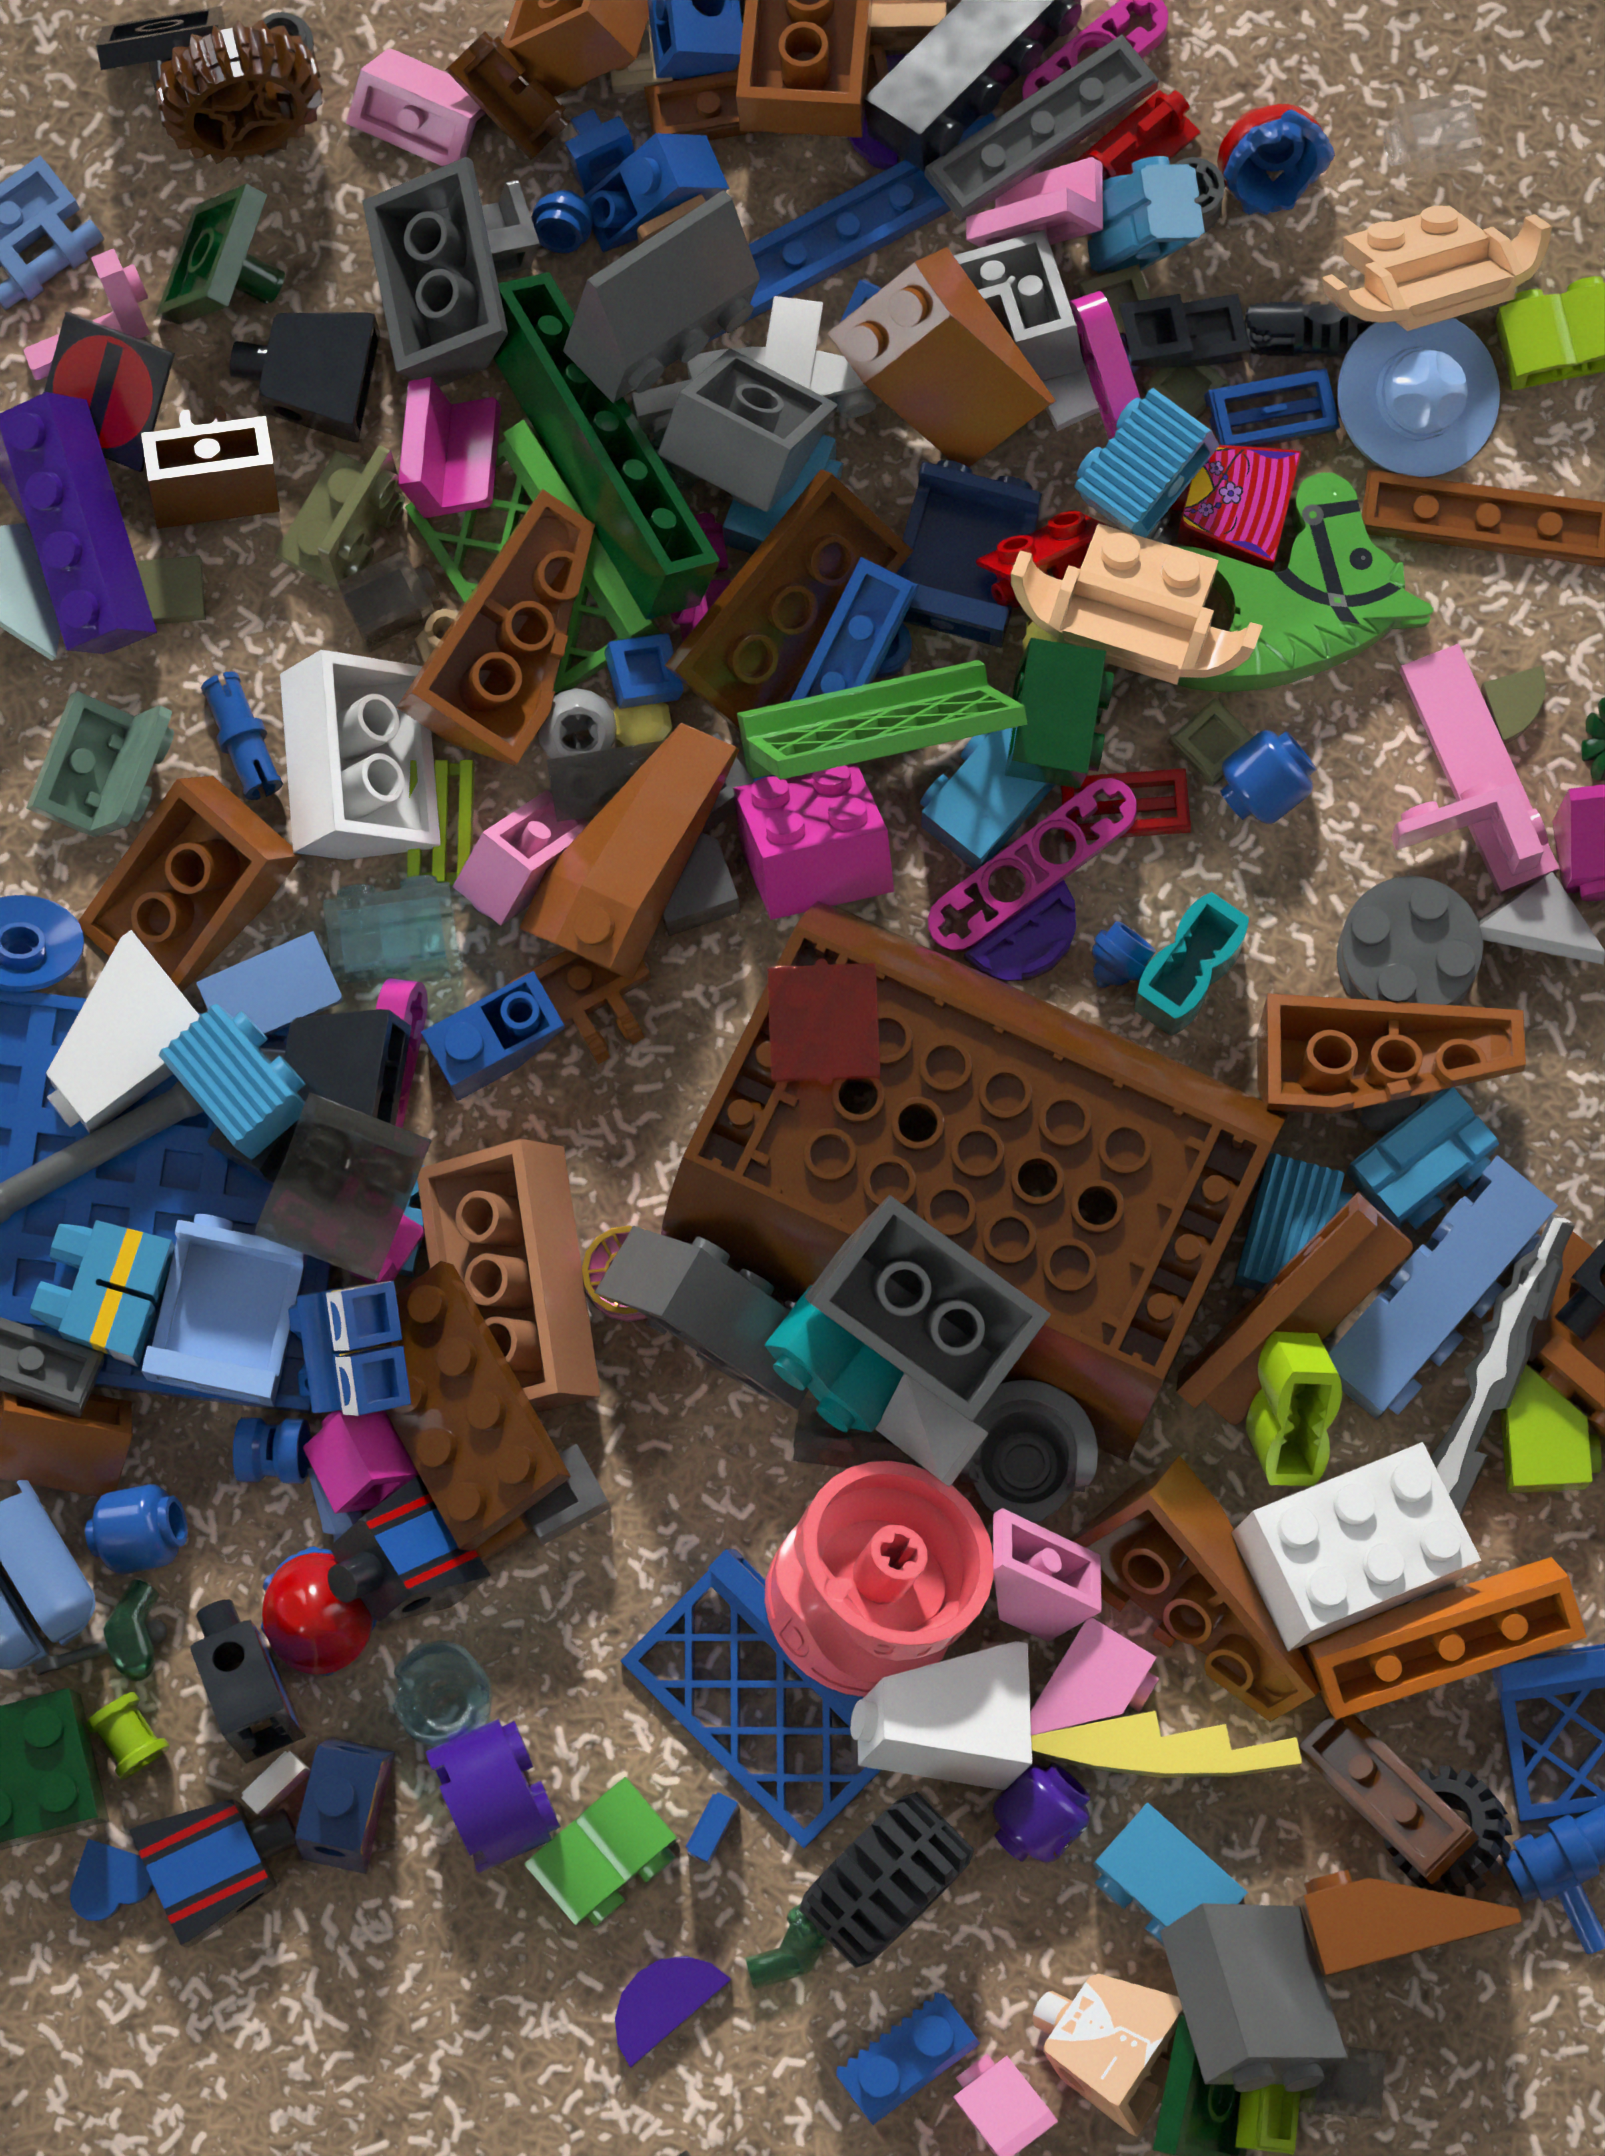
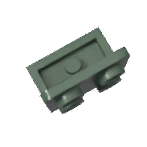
M79 691L71 693L26 809L94 837L128 826L131 820L138 822L144 814L151 797L152 788L145 784L153 763L160 764L163 761L173 740L174 730L168 727L172 711L159 705L133 716Z

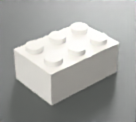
M1423 1442L1256 1509L1231 1532L1288 1652L1452 1584L1481 1561Z

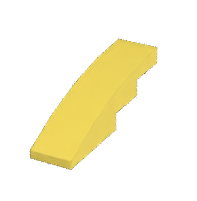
M1156 1711L1031 1735L1033 1756L1091 1770L1160 1778L1232 1777L1298 1768L1302 1764L1297 1737L1231 1750L1226 1724L1161 1737Z

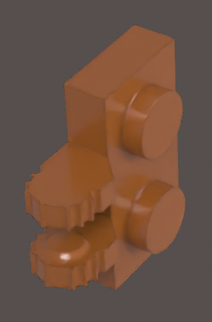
M565 950L509 982L510 984L534 971L565 1028L574 1023L598 1065L611 1058L608 1053L609 1047L601 1033L595 1030L587 1015L608 1004L616 1018V1024L625 1039H628L634 1045L645 1038L639 1024L622 995L652 979L651 973L643 959L633 979L630 980Z

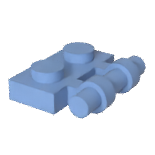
M41 155L0 183V267L9 275V278L0 284V305L5 311L24 297L31 301L44 291L41 286L69 265L72 269L88 260L86 253L104 240L103 235L90 219L73 232H70L63 221L79 211L80 208L76 199ZM46 234L54 245L26 265L18 254Z

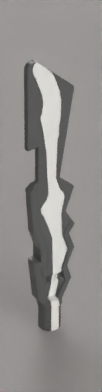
M1550 1215L1541 1238L1535 1245V1249L1515 1262L1512 1284L1495 1297L1493 1320L1483 1325L1484 1349L1464 1368L1472 1395L1431 1455V1460L1460 1518L1488 1459V1455L1477 1450L1495 1411L1510 1408L1530 1356L1533 1330L1539 1319L1541 1321L1547 1319L1563 1272V1252L1575 1224L1558 1215Z

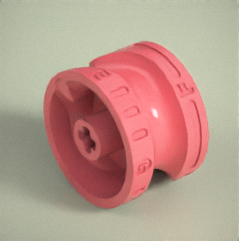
M894 1461L867 1462L850 1467L834 1476L817 1493L797 1526L788 1534L772 1559L765 1580V1606L769 1624L777 1642L786 1655L807 1676L825 1687L838 1692L865 1697L883 1677L941 1662L948 1646L953 1644L979 1615L989 1597L994 1578L993 1551L990 1538L980 1516L967 1498L954 1486H947L929 1471L912 1464Z

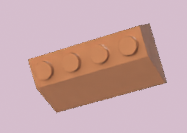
M517 1139L417 1168L416 1174L429 1266L432 1268L439 1261L454 1264L535 1412L553 1410L601 1397L564 1146Z

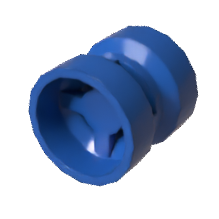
M241 1417L237 1422L233 1440V1467L237 1481L259 1483L265 1476L278 1477L281 1482L286 1484H304L308 1477L307 1469L310 1468V1462L303 1449V1446L311 1440L308 1421L306 1419L286 1418L280 1425H270L262 1418Z

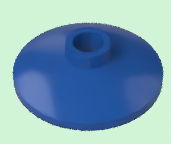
M29 895L0 897V990L14 992L39 990L54 985L70 975L78 966L84 950L83 931L73 914L61 905L41 897Z

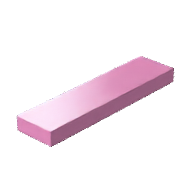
M1458 643L1402 665L1399 672L1457 802L1462 800L1461 793L1478 784L1496 781L1499 788L1517 782L1527 810L1533 809L1460 644ZM1490 818L1468 826L1499 896L1536 882L1551 872L1556 874L1559 870L1551 848L1547 844L1542 846L1544 852L1536 868L1512 876Z

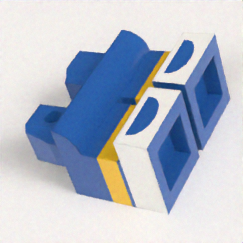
M394 1281L346 1286L296 1296L297 1304L292 1305L288 1309L291 1332L296 1334L299 1339L302 1338L305 1364H302L301 1370L297 1373L300 1396L311 1400L312 1413L342 1410L343 1415L359 1416L411 1404L403 1346H373L402 1339Z

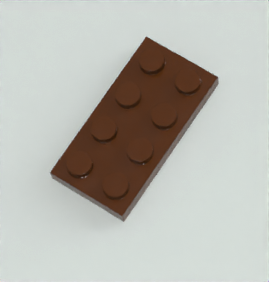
M820 469L664 666L740 733L737 713L791 701L860 558L862 557L896 574L913 550L832 473Z
M439 1261L396 1295L402 1339L373 1346H403L411 1404L387 1409L385 1412L459 1549L473 1551L568 1480L571 1475L454 1264Z

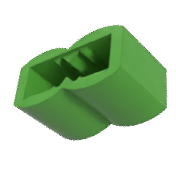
M624 1777L536 1852L524 1865L574 1925L579 1926L588 1918L596 1927L625 1903L626 1900L618 1891L639 1874L647 1883L676 1858L669 1847L679 1838L627 1777Z

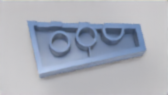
M1498 1155L1482 1172V1177L1467 1197L1460 1198L1432 1233V1238L1426 1245H1421L1389 1283L1390 1286L1384 1293L1381 1292L1328 1354L1340 1376L1342 1391L1376 1420L1380 1418L1387 1408L1396 1415H1399L1423 1387L1414 1377L1429 1359L1440 1367L1463 1341L1464 1337L1455 1329L1472 1311L1481 1319L1495 1304V1297L1505 1290L1497 1280L1512 1263L1515 1265V1262L1535 1249L1536 1243L1541 1238L1538 1233L1558 1207L1556 1203Z

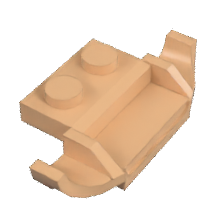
M1433 206L1424 209L1420 215L1396 222L1384 221L1374 223L1368 227V230L1343 237V259L1364 275V287L1349 291L1348 286L1331 274L1321 277L1324 294L1339 310L1364 321L1378 323L1395 321L1406 331L1417 329L1515 299V288L1530 279L1539 269L1548 249L1552 226L1536 214L1525 217L1521 231L1510 241L1508 237L1494 227L1484 230L1480 229L1451 206Z
M1100 523L1097 525L1081 569L1068 565L1063 580L1044 574L1034 564L1032 554L1021 550L1011 572V585L1016 599L1024 612L1037 626L1055 637L1057 642L1105 650V663L1176 685L1180 677L1207 678L1224 674L1239 667L1251 656L1262 629V625L1250 622L1247 628L1234 632L1210 626L1214 610L1204 608L1212 586L1219 560Z

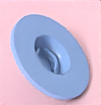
M1450 318L1410 331H1406L1395 321L1375 322L1358 336L1347 352L1339 374L1337 397L1340 416L1345 430L1357 449L1368 460L1390 473L1432 477L1450 472L1462 466L1482 448L1496 422L1500 403V388L1497 370L1489 351L1479 337L1457 319Z

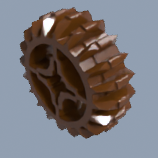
M237 20L232 28L220 30L213 24L212 33L207 36L201 37L191 34L189 47L172 48V60L160 64L161 75L155 82L158 112L161 124L166 128L168 136L175 140L178 149H190L195 159H200L210 154L216 164L221 163L227 157H235L241 164L246 156L255 154L265 159L266 151L274 147L287 150V139L304 137L305 125L317 121V108L323 104L321 97L323 89L320 82L321 75L316 59L312 57L311 51L304 45L301 36H290L284 25L269 30L263 20L258 21L252 27H244Z

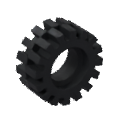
M1439 1766V1776H1435L1429 1768L1418 1771L1420 1779L1451 1809H1457L1467 1814L1470 1828L1479 1838L1433 1885L1384 1838L1386 1850L1394 1857L1392 1860L1421 1889L1425 1886L1428 1890L1441 1893L1448 1889L1455 1896H1465L1464 1885L1471 1884L1476 1891L1487 1886L1481 1878L1485 1872L1489 1871L1496 1877L1503 1869L1496 1861L1498 1855L1509 1857L1511 1846L1504 1839L1505 1836L1512 1835L1511 1823L1504 1816L1508 1813L1482 1780L1478 1781L1471 1772L1461 1769L1458 1775L1451 1766Z

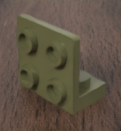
M379 445L368 464L365 465L336 450L276 550V559L340 593L350 578L354 581H359L366 573L372 561L374 548L369 545L380 526L386 529H390L393 526L404 505L405 497L400 494L402 490L398 486L399 476L392 452Z

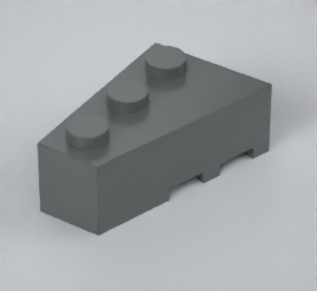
M633 1226L594 1293L610 1303L616 1302L636 1309L648 1317L645 1324L658 1333L665 1335L668 1331L697 1351V1357L766 1399L798 1410L809 1391L808 1387L804 1390H799L784 1381L773 1369V1365L777 1360L764 1346L796 1303L786 1300L784 1305L777 1302L771 1297L775 1290L771 1283L746 1269H741L739 1274L726 1266L730 1255L703 1238L696 1237L691 1245Z

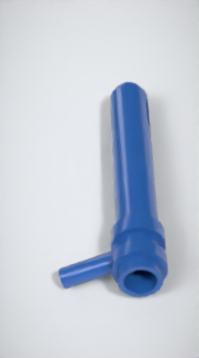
M1605 1804L1575 1819L1568 1814L1548 1824L1549 1832L1535 1839L1531 1834H1528L1513 1841L1514 1849L1510 1850L1509 1857L1500 1855L1504 1867L1524 1904L1538 1897L1542 1902L1558 1896L1586 1954H1593L1605 1948V1932L1581 1885L1598 1876L1599 1867L1605 1865Z

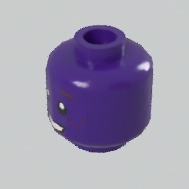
M1051 1763L1047 1768L1036 1764L1030 1765L993 1802V1815L1000 1826V1829L994 1836L1010 1855L1021 1862L1029 1855L1042 1862H1054L1088 1827L1090 1813L1086 1804L1090 1801V1795L1081 1783L1060 1765Z

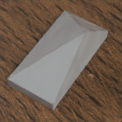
M1553 872L1478 919L1483 940L1602 965L1604 963L1605 950Z
M904 1373L881 1421L876 1427L878 1432L949 1487L989 1434L906 1373Z

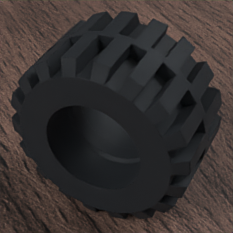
M919 1792L905 1795L881 1814L818 1877L805 1892L799 1911L854 1968L870 1964L958 1878L970 1864L974 1849Z

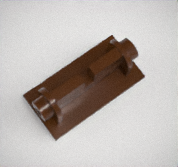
M484 31L446 71L522 152L532 160L571 122L563 114L567 108L563 104L560 105L536 78L526 86L518 78L526 70L523 64L507 49L499 36L493 40Z

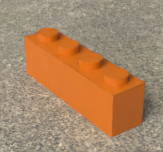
M1552 1557L1387 1610L1305 1644L1316 1682L1320 1687L1319 1691L1322 1700L1334 1719L1337 1720L1587 1638L1570 1578Z

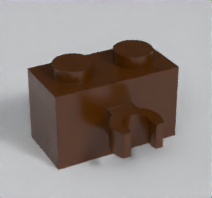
M214 406V422L212 424L193 425L190 412L186 410L180 413V428L141 433L157 529L280 512L266 416L227 421L224 409L221 406Z

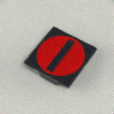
M67 311L64 315L44 393L49 392L86 399L104 458L138 472H143L145 456L141 433L154 432L175 353Z

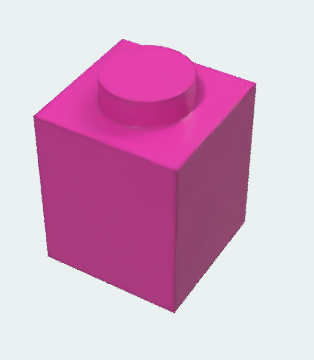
M336 1410L323 1419L321 1422L323 1429L303 1446L335 1514L373 1509L419 1474L385 1410L359 1416L343 1415L342 1410Z

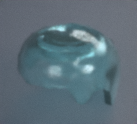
M442 1639L417 1645L398 1662L394 1670L397 1680V1697L392 1706L400 1724L405 1727L406 1732L418 1743L436 1747L483 1726L491 1712L493 1698L491 1680L477 1659L465 1647ZM443 1680L446 1681L444 1685L428 1694L431 1684ZM449 1694L459 1695L435 1712V1707L441 1698Z

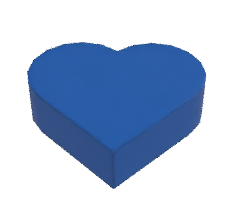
M88 1839L71 1886L70 1901L72 1908L80 1917L89 1921L101 1922L115 1915L122 1904L134 1905L144 1901L151 1894L154 1885L141 1856Z

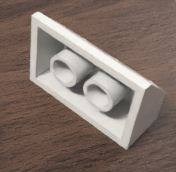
M319 650L280 673L293 853L349 860L408 852L409 849L420 848L421 850H427L441 845L432 734L425 726L396 708L423 666ZM410 760H417L418 783L409 798Z

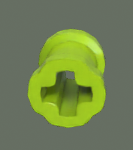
M135 1692L127 1693L107 1704L91 1716L85 1724L90 1733H98L117 1761L118 1766L115 1772L120 1780L136 1774L170 1749V1745L165 1738L157 1739L138 1710L137 1706L140 1699Z

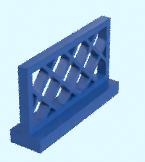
M725 1549L708 1567L709 1570L620 1661L804 1849L882 1771L865 1767L859 1774H833L832 1735H851L850 1725L853 1709L856 1703L864 1697L847 1695L825 1687L807 1676L789 1659L777 1642L768 1621L765 1606L766 1579L736 1549ZM712 1588L730 1605L731 1634H695V1605ZM685 1616V1634H668ZM740 1616L758 1634H740ZM660 1641H685V1680H659L641 1660ZM695 1641H731V1680H695ZM740 1641H766L776 1652L777 1680H741ZM786 1663L803 1680H786ZM668 1688H685V1705ZM695 1688H731V1727H705L694 1715ZM741 1688H777V1727H741ZM786 1688H812L823 1699V1727H786ZM832 1709L849 1727H832ZM713 1734H731V1752ZM740 1735H777V1774H751L740 1762ZM786 1735H823V1774L787 1773ZM759 1781L777 1782V1799ZM786 1782H823V1810L806 1828L786 1809ZM833 1782H850L833 1799Z
M1605 1643L1538 1653L1492 1668L1494 1687L1497 1688L1518 1820L1525 1821L1591 1811L1604 1805L1605 1792L1589 1781L1586 1776L1605 1751V1733L1578 1715L1576 1710L1592 1689L1605 1687ZM1576 1692L1567 1706L1553 1696ZM1542 1697L1562 1712L1540 1743L1519 1729L1515 1701ZM1570 1718L1599 1739L1577 1771L1548 1750ZM1521 1740L1535 1749L1526 1762L1524 1761ZM1544 1756L1569 1774L1572 1779L1557 1800L1531 1804L1527 1778ZM1581 1784L1595 1794L1571 1798Z

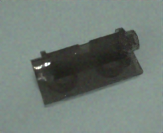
M665 740L546 759L557 822L596 816Z
M804 1397L800 1404L794 1435L793 1461L850 1468L867 1462L894 1461L912 1464L923 1469V1466L878 1432L876 1427L872 1432L852 1428L847 1432H843L833 1427L819 1415L816 1407L820 1402L817 1399Z

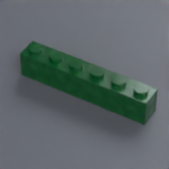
M550 272L498 283L508 334L493 358L587 520L595 524V534L644 618L648 620L700 606L720 559L624 397L612 403L563 352L575 314Z

